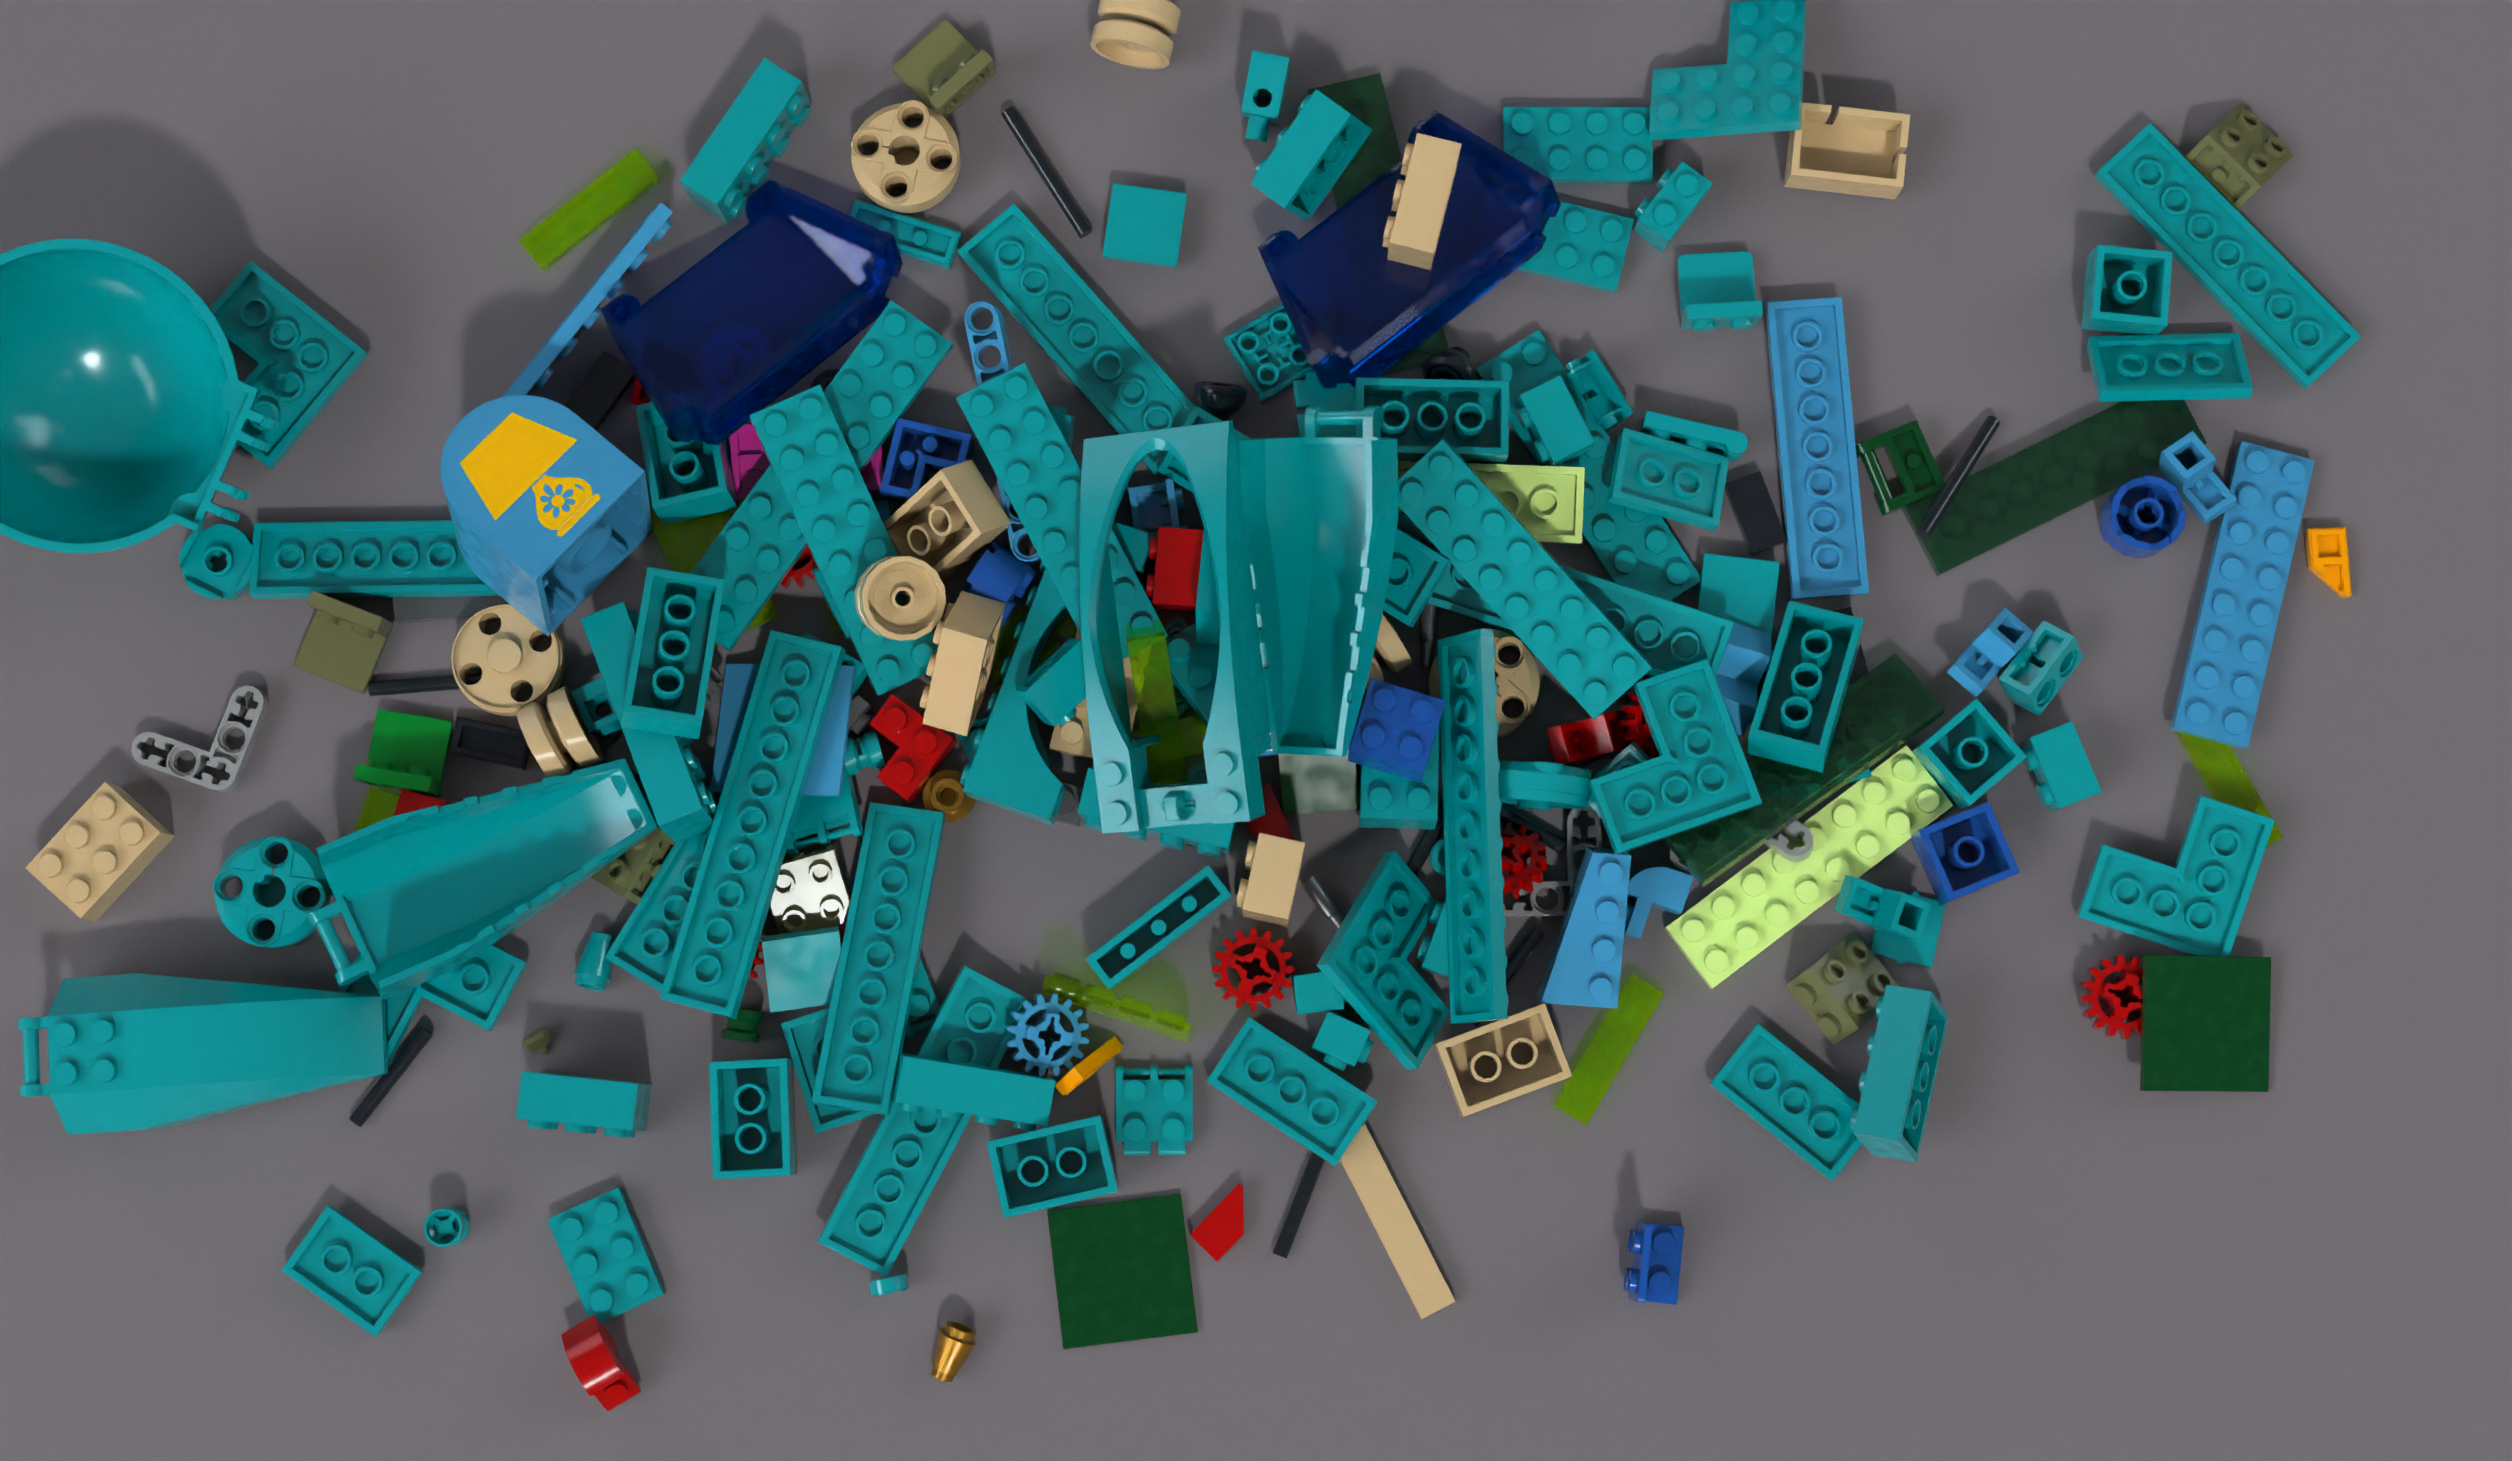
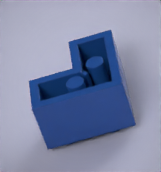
M897 418L879 490L883 498L905 503L927 483L930 471L938 473L943 468L971 460L975 447L972 435Z

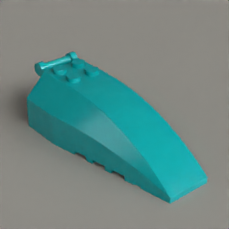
M1309 406L1305 411L1304 418L1305 437L1235 440L1273 753L1343 757L1347 755L1380 628L1398 523L1397 438L1380 437V428L1384 421L1383 410L1380 406H1366L1364 410H1324L1322 406ZM1324 425H1363V437H1322V428Z
M625 758L572 771L571 774L564 776L556 775L544 778L540 782L520 787L504 788L503 791L480 797L476 795L464 798L463 801L440 807L436 805L392 816L316 848L319 862L336 902L310 913L308 918L312 927H317L337 970L335 978L339 986L348 985L360 977L369 974L380 996L385 1000L459 967L613 862L655 831L657 824ZM339 916H343L362 958V961L353 965L332 923V920Z
M132 973L63 979L48 1016L18 1018V1031H22L24 1085H20V1097L50 1096L68 1135L166 1129L264 1103L283 1100L284 1098L300 1094L324 1090L325 1088L388 1074L385 1000L381 996ZM48 1029L49 1083L40 1084L39 1030Z

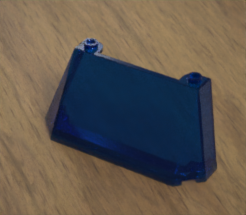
M1433 111L1427 117L1414 124L1408 138V143L1414 144L1417 133L1461 143L1462 145L1431 270L1388 260V248L1382 247L1388 216L1396 217L1397 213L1391 211L1397 180L1405 181L1406 176L1401 175L1403 159L1299 240L1289 230H1282L1271 234L1264 243L1258 246V250L1320 385L1323 388H1336L1337 384L1350 383L1355 387L1356 377H1379L1541 251L1547 238L1543 234L1549 217H1556L1561 206L1552 180L1443 114Z
M769 180L750 194L745 206V214L749 223L643 305H640L636 297L625 293L612 299L600 311L613 340L672 436L676 440L683 442L699 440L707 444L719 445L750 420L749 415L766 408L881 315L890 300L885 295L892 276L898 277L903 265L894 235L881 231L777 181Z

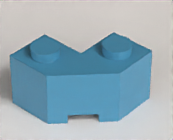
M1734 623L1715 679L1736 735L1743 737L1749 724L1753 722L1758 705L1757 685L1763 673L1768 672L1774 651L1771 650V634Z

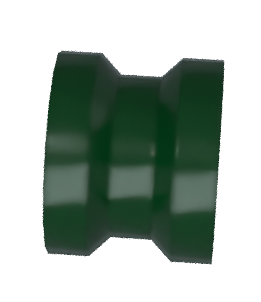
M739 1009L736 1019L726 1017L727 1024L726 1028L721 1032V1038L759 1043L760 1035L757 1032V1026L762 1021L763 1012Z

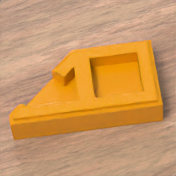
M2346 527L2310 528L2305 530L2307 568L2341 598L2352 596Z
M1115 1036L1073 1067L1055 1084V1087L1063 1096L1068 1095L1098 1071L1103 1064L1122 1050L1123 1045Z

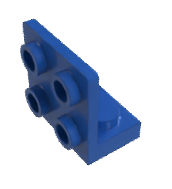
M1637 1221L1636 1229L1629 1230L1627 1250L1633 1253L1632 1268L1625 1269L1624 1291H1628L1629 1299L1641 1303L1649 1301L1677 1305L1684 1227Z

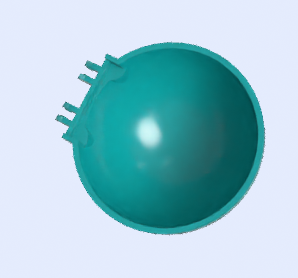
M89 239L39 241L19 246L0 254V533L23 544L49 551L97 553L135 545L158 535L175 523L196 532L200 531L208 512L229 521L238 522L240 515L231 508L222 507L213 502L217 491H221L237 500L247 501L250 495L248 491L222 481L239 441L265 452L269 451L271 444L267 440L258 436H252L244 431L248 419L258 422L261 426L268 429L278 430L281 422L253 410L261 389L239 380L234 355L227 337L205 302L186 282L150 257L129 248Z

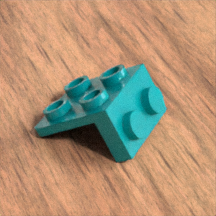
M1737 251L1684 254L1679 257L1677 271L1682 330L1693 329V332L1698 333L1714 331L1716 328L1730 327L1731 330H1747L1758 324L1763 316L1762 300H1756L1753 258L1751 253Z

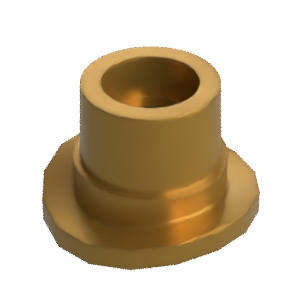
M955 770L937 772L928 779L923 790L922 799L925 809L944 812L946 814L945 822L947 823L962 820L970 814L975 805V799L967 797L963 791L964 785L960 784L962 773Z

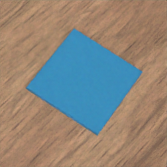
M726 664L710 791L714 794L722 793L760 664ZM841 665L803 796L841 797L855 666Z

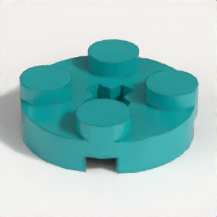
M214 524L204 530L201 529L200 531L193 532L183 544L179 556L180 567L182 568L187 586L195 593L211 600L230 601L239 598L249 588L252 541L242 531L226 524ZM222 553H225L227 555L225 560L228 562L226 568L213 572L215 565L210 562L213 556L220 557Z

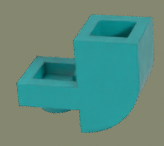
M1845 875L1833 911L1855 919L1856 922L1920 941L1932 904L1903 892L1884 889L1857 877Z

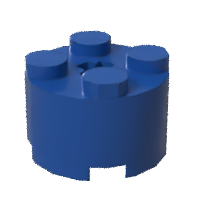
M2149 475L2132 479L2109 495L2102 506L2100 533L2103 540L2122 555L2134 558L2153 556L2177 540L2185 527L2187 516L2186 508H2183L2182 500L2176 493L2178 492L2177 488L2163 478ZM2139 511L2144 512L2143 519L2148 521L2147 523H2143L2140 520V517L2137 515Z
M994 540L990 550L985 551L966 580L967 586L964 591L1006 603L1001 630L1016 605L1012 599L1015 595L1020 599L1023 598L1033 583L1037 572L1032 569L1033 565L1019 560L1012 551ZM960 592L957 594V596H956V598H955V600H954V602H953L954 604H955L957 598L959 597Z

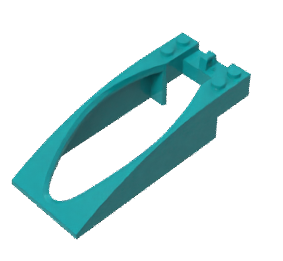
M1233 421L1084 439L1079 527L1081 634L1088 722L1102 834L1202 823L1247 822L1265 815L1256 736L1271 730ZM1155 450L1170 452L1182 465L1190 482L1203 521L1216 582L1219 614V658L1214 697L1203 741L1207 780L1150 786L1146 747L1162 742L1159 734L1132 736L1108 540L1117 509L1134 470L1148 453Z

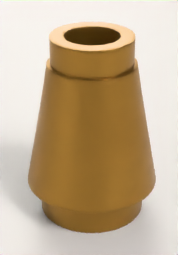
M947 1321L945 1328H941L939 1332L931 1375L941 1381L953 1382L954 1377L976 1345L974 1340L976 1331L962 1323Z

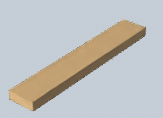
M1364 1124L1341 1159V1163L1420 1318L1423 1319L1456 1301Z

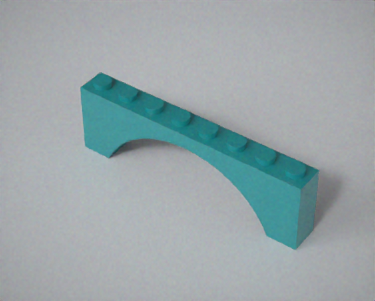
M1113 522L1112 530L1139 580L1145 579L1151 563V558H1149L1151 535H1154ZM1041 562L1040 572L1043 573L1039 587L1034 585L1029 593L1027 607L1030 608L1026 622L1020 621L1016 628L1013 641L1017 643L1013 656H1007L1000 673V677L1004 678L999 692H993L987 707V713L991 714L986 728L980 727L976 735L974 748L978 750L973 763L968 762L966 764L960 784L964 785L963 791L967 797L1054 826L1066 794V789L1045 764L1034 738L1030 706L1015 691L1036 670L1038 660L1046 643L1059 624L1069 615L1054 583Z

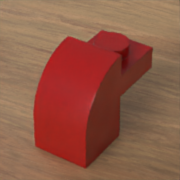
M1621 711L1599 715L1595 720L1591 717L1548 728V748L1556 763L1571 764L1619 751L1629 746V741L1622 738L1626 733L1625 726L1619 725V721L1622 720Z
M595 1314L561 1334L567 1358L577 1378L589 1396L594 1395L607 1412L641 1392L639 1382L619 1358L613 1337Z

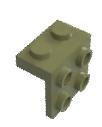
M1851 932L1813 965L1791 979L1786 984V987L1819 1026L1822 1033L1835 1045L1860 1029L1876 1014L1877 1001L1879 997H1884L1886 985H1899L1856 933Z

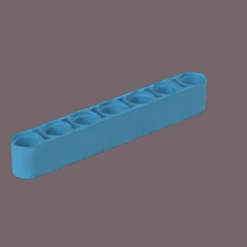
M985 301L971 304L965 312L964 322L977 385L980 386L1014 367L1001 311L996 306ZM989 309L993 315L992 325L988 329L979 330L975 324V317L979 311ZM997 347L1001 353L1000 362L995 367L987 368L983 362V354L986 349ZM996 475L1002 507L1011 522L1007 527L1013 554L1024 562L1040 560L1037 552L1032 556L1023 552L1021 541L1027 535V532L1019 517L1015 514L1013 506Z

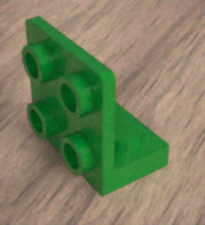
M378 710L367 765L356 764L353 780L367 785L397 790L405 789L416 793L440 796L453 723L448 720Z

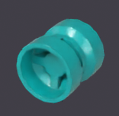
M876 730L866 732L862 738L855 740L850 737L847 738L845 766L848 774H859L863 768L867 767L877 769L885 766Z
M439 1208L432 1211L426 1217L423 1232L426 1239L432 1245L437 1247L456 1246L468 1237L471 1223L466 1213L458 1208Z

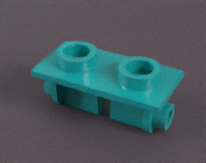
M1595 349L1591 350L1580 360L1577 358L1565 366L1568 370L1566 376L1573 380L1581 395H1584L1587 400L1586 403L1597 418V425H1603L1606 432L1634 413Z

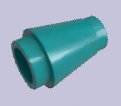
M598 932L591 933L590 939L573 973L577 976L575 985L588 990L605 991L607 983H611L612 962L605 959V956L612 946L614 937Z

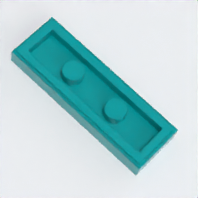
M856 199L843 232L845 238L951 270L962 238V234L959 231Z

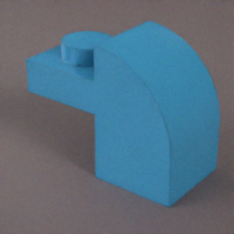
M2192 431L2161 452L2159 469L2163 479L2177 488L2178 492L2176 493L2180 499L2186 503L2205 526L2233 507L2237 499L2213 472L2217 459Z
M2004 607L1963 650L1947 673L1974 697H1977L1998 671L2017 654L2034 632Z
M1668 867L1648 868L1633 876L1629 880L1628 898L1634 901L1632 905L1627 904L1624 937L1635 941L1641 938L1651 906L1675 915L1681 914L1694 876Z

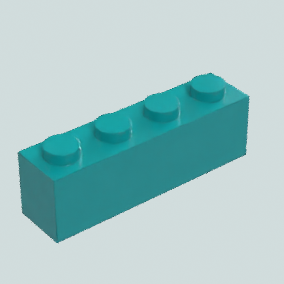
M1208 865L1087 957L1086 961L1111 992L1232 899V895Z
M900 1053L892 1100L900 1103L899 1109L903 1111L922 1113L923 1107L938 1109L937 1115L941 1117L960 1119L961 1113L976 1115L975 1121L979 1123L998 1125L999 1119L1014 1121L1013 1128L1035 1131L1036 1125L1048 1126L1056 1080L1049 1076L1042 1077L1036 1074Z

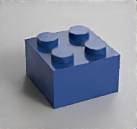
M1371 678L1349 748L1347 761L1422 783L1446 701Z
M1989 802L1911 834V841L1940 906L2020 873Z

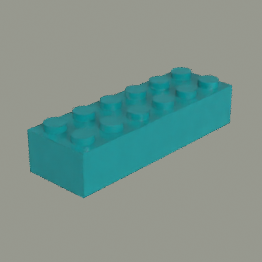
M624 601L581 618L620 725L639 618L638 610L632 612ZM621 727L658 826L675 843L711 829L718 804L713 793L707 791L705 784L701 782V779L706 778V773L699 757H695L691 748L688 747V745L693 743V739Z

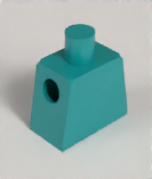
M1252 50L1241 107L1242 117L1248 119L1245 139L1267 143L1270 123L1279 125L1291 71L1289 57ZM1261 97L1270 98L1269 105L1267 107L1257 106L1258 99Z

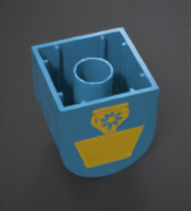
M513 395L488 401L464 416L454 427L444 445L440 462L441 482L459 548L465 562L481 581L548 637L653 533L645 471L573 411L558 402L531 395Z

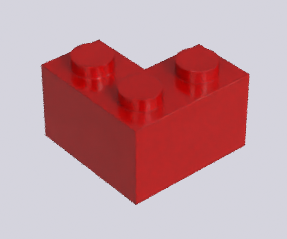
M1158 527V536L1151 535L1149 558L1156 559L1155 574H1148L1146 595L1152 600V604L1157 609L1195 612L1204 530Z
M891 694L869 725L897 746L898 750L876 778L912 805L924 789L928 779L937 772L957 743L941 729L922 724L924 718L922 715Z

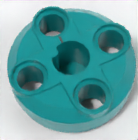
M1499 760L1500 771L1498 778L1501 803L1517 805L1516 808L1539 811H1551V808H1588L1589 798H1591V789L1588 782L1592 780V770L1550 762Z
M281 836L257 838L238 847L225 860L213 882L216 908L224 925L239 939L263 948H284L297 944L309 937L317 927H312L308 915L329 905L331 901V889L318 856L305 845ZM279 845H285L288 849L287 859L283 863L275 865L271 860L272 850ZM239 877L242 880L243 889L239 895L229 897L226 892L227 883L231 879ZM310 888H317L320 892V900L316 906L307 908L303 903L304 893ZM271 920L275 925V933L270 939L262 941L258 935L259 926L263 922Z

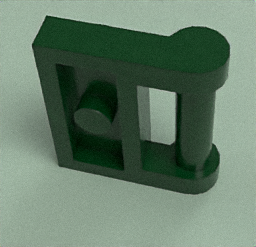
M1917 420L1856 444L1857 458L1861 457L1881 503L1878 507L1882 516L1938 494L1945 485ZM1882 447L1885 448L1904 494L1894 497L1875 453V450Z

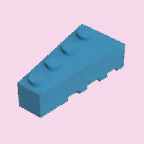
M1586 848L1571 891L1569 904L1559 926V933L1553 950L1550 952L1542 982L1539 984L1535 995L1540 1003L1618 1009L1631 855L1627 851L1615 855L1613 849Z

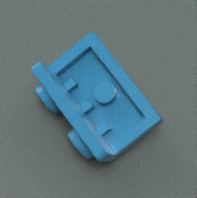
M1173 478L1165 479V483L1128 488L1135 529L1153 534L1154 536H1158V527L1188 529L1187 524L1180 525L1178 510H1183L1185 507L1182 487L1174 488Z

